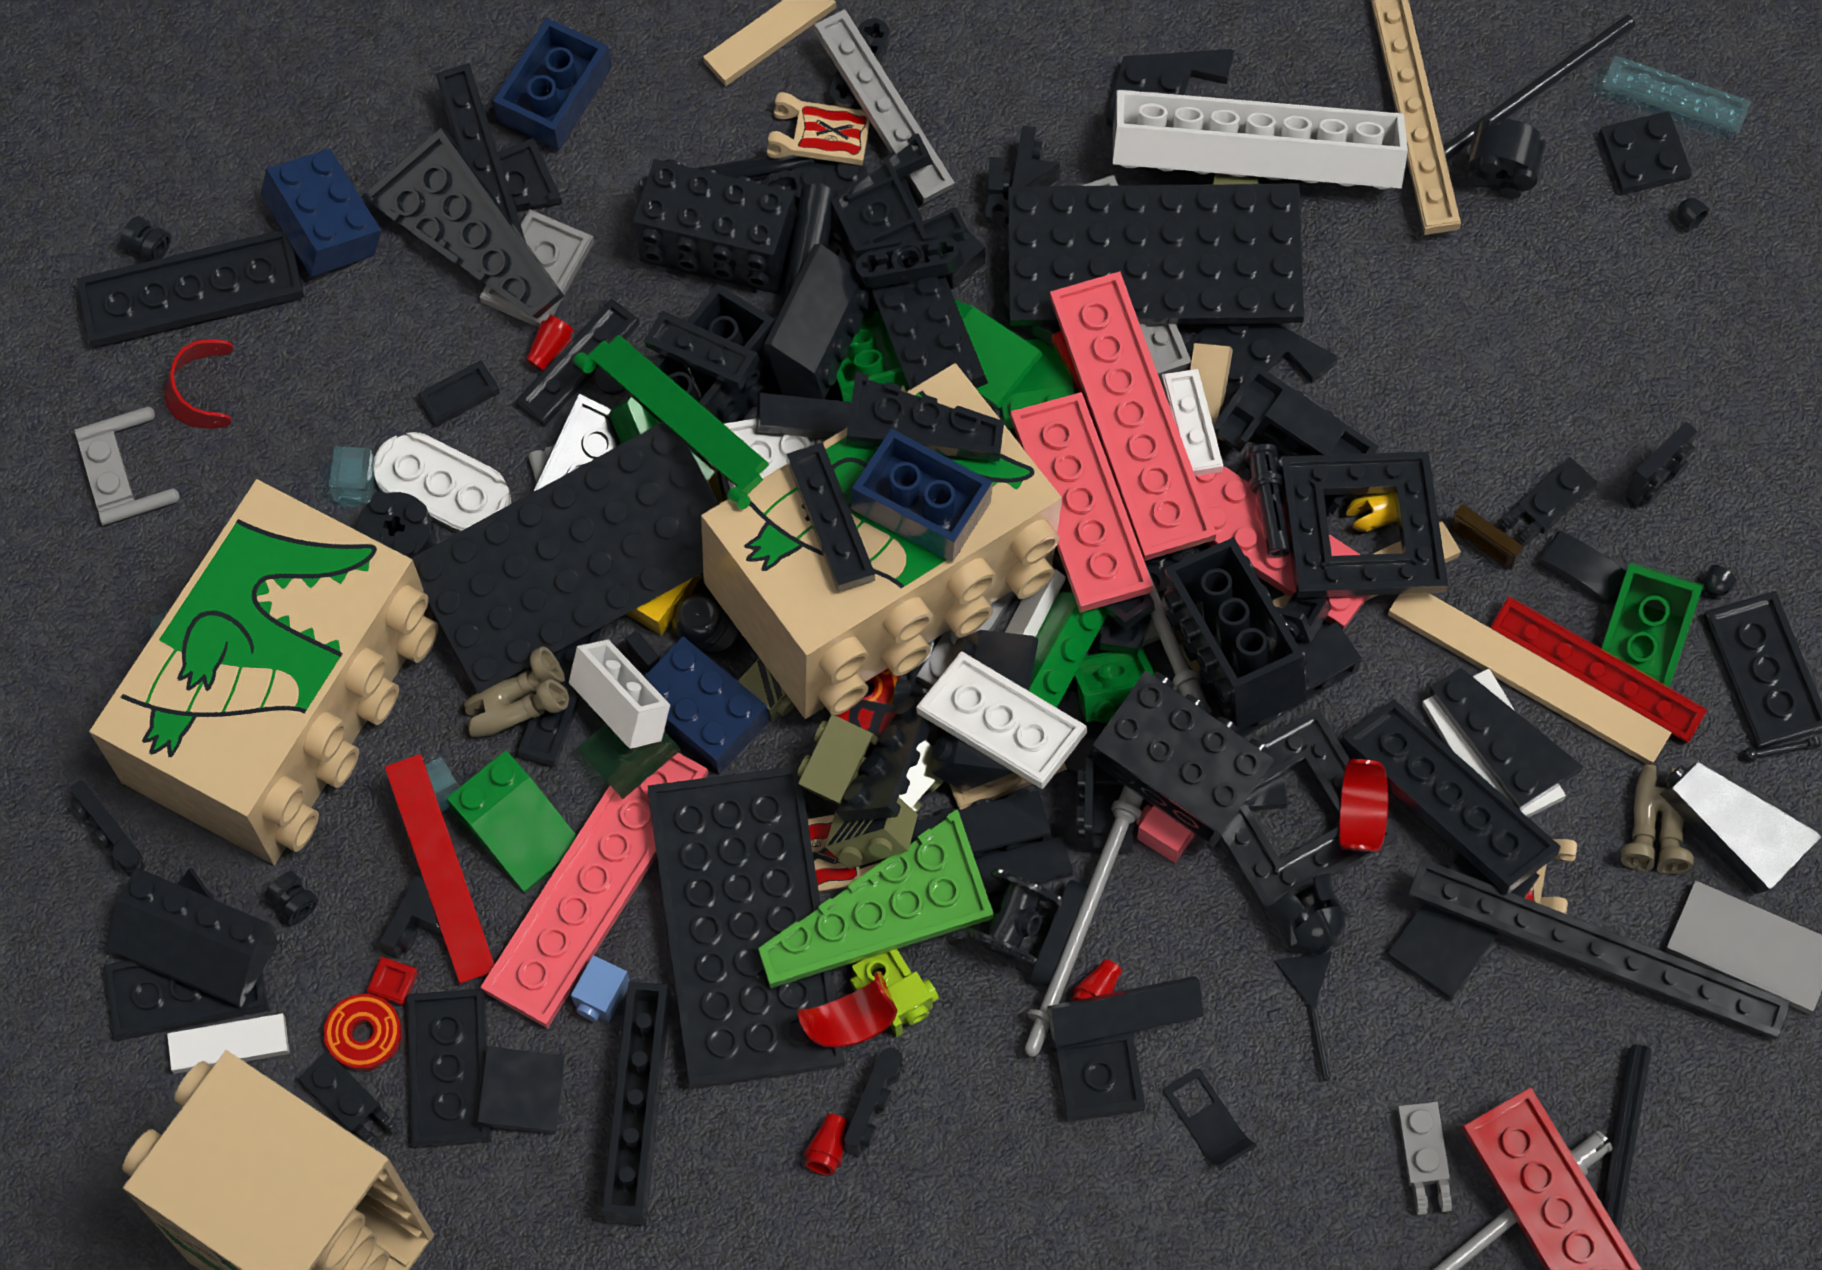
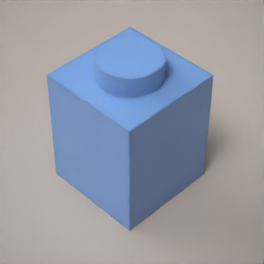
M593 955L571 994L573 1003L577 1007L576 1012L588 1020L596 1022L600 1018L609 1023L628 988V982L630 981L628 972Z

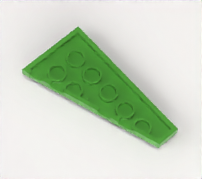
M958 809L946 816V819L933 829H928L919 835L918 839L910 844L907 852L883 860L849 884L848 888L833 899L829 898L819 905L818 909L800 922H795L759 948V953L770 988H774L993 919L994 914Z

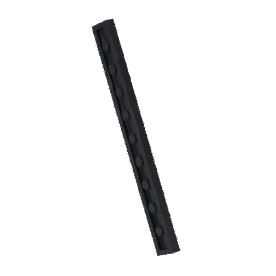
M1423 858L1419 862L1407 897L1773 1040L1779 1036L1790 1001L1511 892L1506 895L1498 887Z

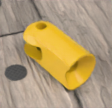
M1373 493L1354 499L1346 511L1347 516L1359 515L1369 509L1372 511L1371 514L1358 519L1353 524L1352 528L1359 532H1368L1398 521L1394 493Z

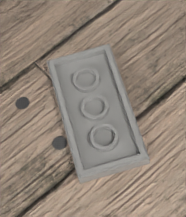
M1695 880L1665 952L1790 1001L1789 1006L1811 1015L1822 992V935Z

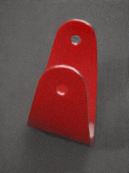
M218 339L197 340L183 347L173 359L164 389V397L167 408L177 420L191 427L206 429L224 428L231 424L232 418L227 414L200 410L186 402L176 388L174 375L182 366L195 359L230 354L233 352L232 343Z
M1350 759L1347 761L1343 776L1339 821V841L1342 850L1378 852L1383 845L1387 829L1389 794L1386 770L1381 762L1365 759Z
M879 971L874 973V981L838 1000L811 1009H799L797 1011L798 1018L807 1036L813 1042L824 1047H844L872 1039L885 1031L895 1021L898 1010L882 973Z

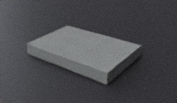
M529 209L521 223L526 243L565 295L594 244V237ZM488 285L485 286L480 295L481 303L537 327L540 326L542 320L546 321L549 315H554L562 299L559 300L542 316L536 319Z

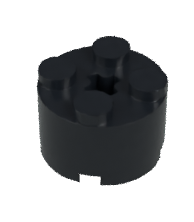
M1491 119L1482 121L1475 127L1466 164V172L1468 174L1466 181L1474 187L1498 190L1503 197L1517 199L1521 197L1522 192L1532 189L1537 184L1546 146L1545 138L1541 141L1539 139L1540 132L1536 128L1520 121L1502 119L1501 125H1490Z
M403 492L376 493L359 515L357 522L358 532L408 558H412L437 544L435 528L426 505L410 494Z

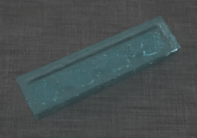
M1616 55L1613 58L1602 87L1620 95L1736 134L1740 133L1751 104L1750 100Z

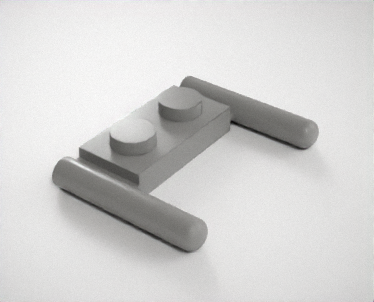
M149 406L74 429L103 526L179 501V493L173 488L137 500L134 499L114 432L153 420L155 412Z

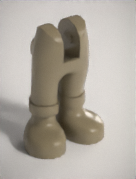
M542 646L531 653L530 666L532 671H525L517 677L503 680L479 694L477 692L464 701L465 712L470 716H474L468 721L469 733L472 737L495 735L532 717L536 718L544 714L545 710L550 713H558L568 707V692L560 684L565 681L564 673L559 662L549 649Z
M1644 764L1635 789L1634 828L1632 831V840L1634 842L1622 847L1621 862L1625 866L1637 871L1647 872L1653 868L1655 823L1657 812H1660L1662 816L1659 838L1661 846L1657 871L1661 874L1687 872L1693 868L1694 857L1689 850L1680 847L1683 843L1682 830L1685 820L1660 795L1665 788L1655 787L1657 782L1656 765ZM1671 767L1669 775L1676 769V767Z

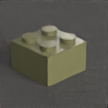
M832 714L828 722L822 721L815 734L814 741L818 742L812 756L806 755L797 773L801 777L798 784L810 793L840 806L844 799L845 791L854 783L861 771L862 763L871 755L879 742V738L873 733Z

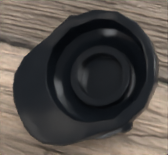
M711 593L709 595L692 594L685 597L678 603L672 616V628L678 641L684 636L701 651H724L735 642L739 634V629Z

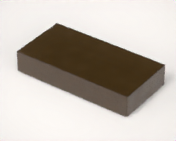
M1464 504L1458 508L1452 521V530L1504 567L1512 570L1518 563L1524 546Z

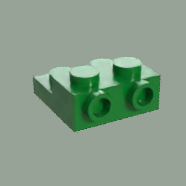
M1142 646L1137 655L1112 651L1084 657L1072 680L1076 686L1078 704L1086 722L1108 723L1143 673L1148 671L1152 675L1154 674Z

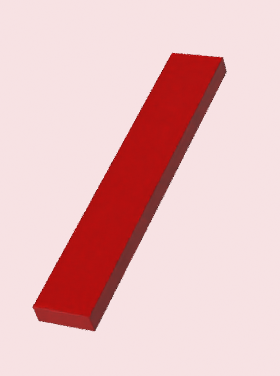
M1511 596L1507 597L1490 627L1492 630L1672 732L1671 734L1687 743L1690 742L1709 710Z
M419 754L384 766L459 983L463 984L486 976L495 964L422 755Z

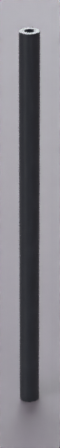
M1630 15L1624 16L1443 145L1446 161L1472 143L1475 127L1480 122L1491 119L1490 125L1499 124L1502 119L1509 117L1635 27L1634 19Z

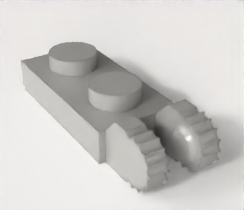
M1438 1102L1398 1106L1397 1113L1409 1187L1413 1189L1417 1215L1427 1214L1428 1200L1424 1185L1437 1184L1438 1203L1441 1211H1452L1448 1183L1450 1176Z

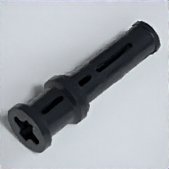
M1260 444L1248 448L1244 452V459L1250 465L1252 479L1249 481L1250 489L1253 493L1257 494L1267 556L1270 558H1281L1289 555V552H1291L1279 493L1283 479L1277 473L1275 457H1277L1278 452L1276 446Z

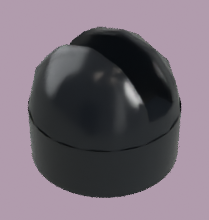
M1687 198L1678 207V218L1685 227L1693 230L1703 222L1710 208L1696 198Z
M1711 565L1704 577V588L1710 596L1723 597L1732 590L1737 579L1727 569L1719 565Z

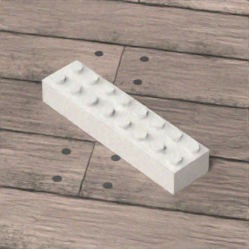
M1117 90L1113 122V164L1122 165L1126 168L1151 167L1162 171L1187 170L1198 174L1223 173L1234 177L1259 176L1270 180L1295 179L1306 183L1331 182L1342 186L1366 185L1374 186L1378 189L1402 188L1408 153L1405 118L1402 113Z

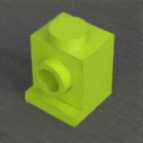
M895 949L866 958L853 965L852 972L854 977L850 979V983L854 991L861 989L875 980L871 973L879 968H883L886 971L883 978L887 987L912 973L898 950Z
M917 971L888 987L898 1010L895 1021L890 1025L895 1036L898 1037L903 1034L902 1025L908 1022L909 1025H914L925 1019L930 1014L928 1010L933 1008V1002L939 1000V996L930 980L922 981Z

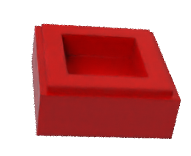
M381 956L368 986L367 993L382 997L387 1002L404 1007L407 1002V994H410L419 972L417 968Z

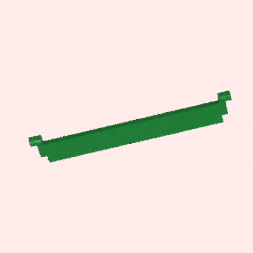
M618 335L609 344L605 340L602 341L589 355L580 352L575 356L574 363L585 373H591L596 365L603 369L731 481L736 487L729 490L727 497L734 505L742 510L749 506L751 499L748 494L763 481L760 473L769 466V463L622 336Z

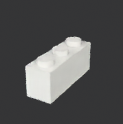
M609 639L577 646L569 684L629 749L662 741L670 704Z

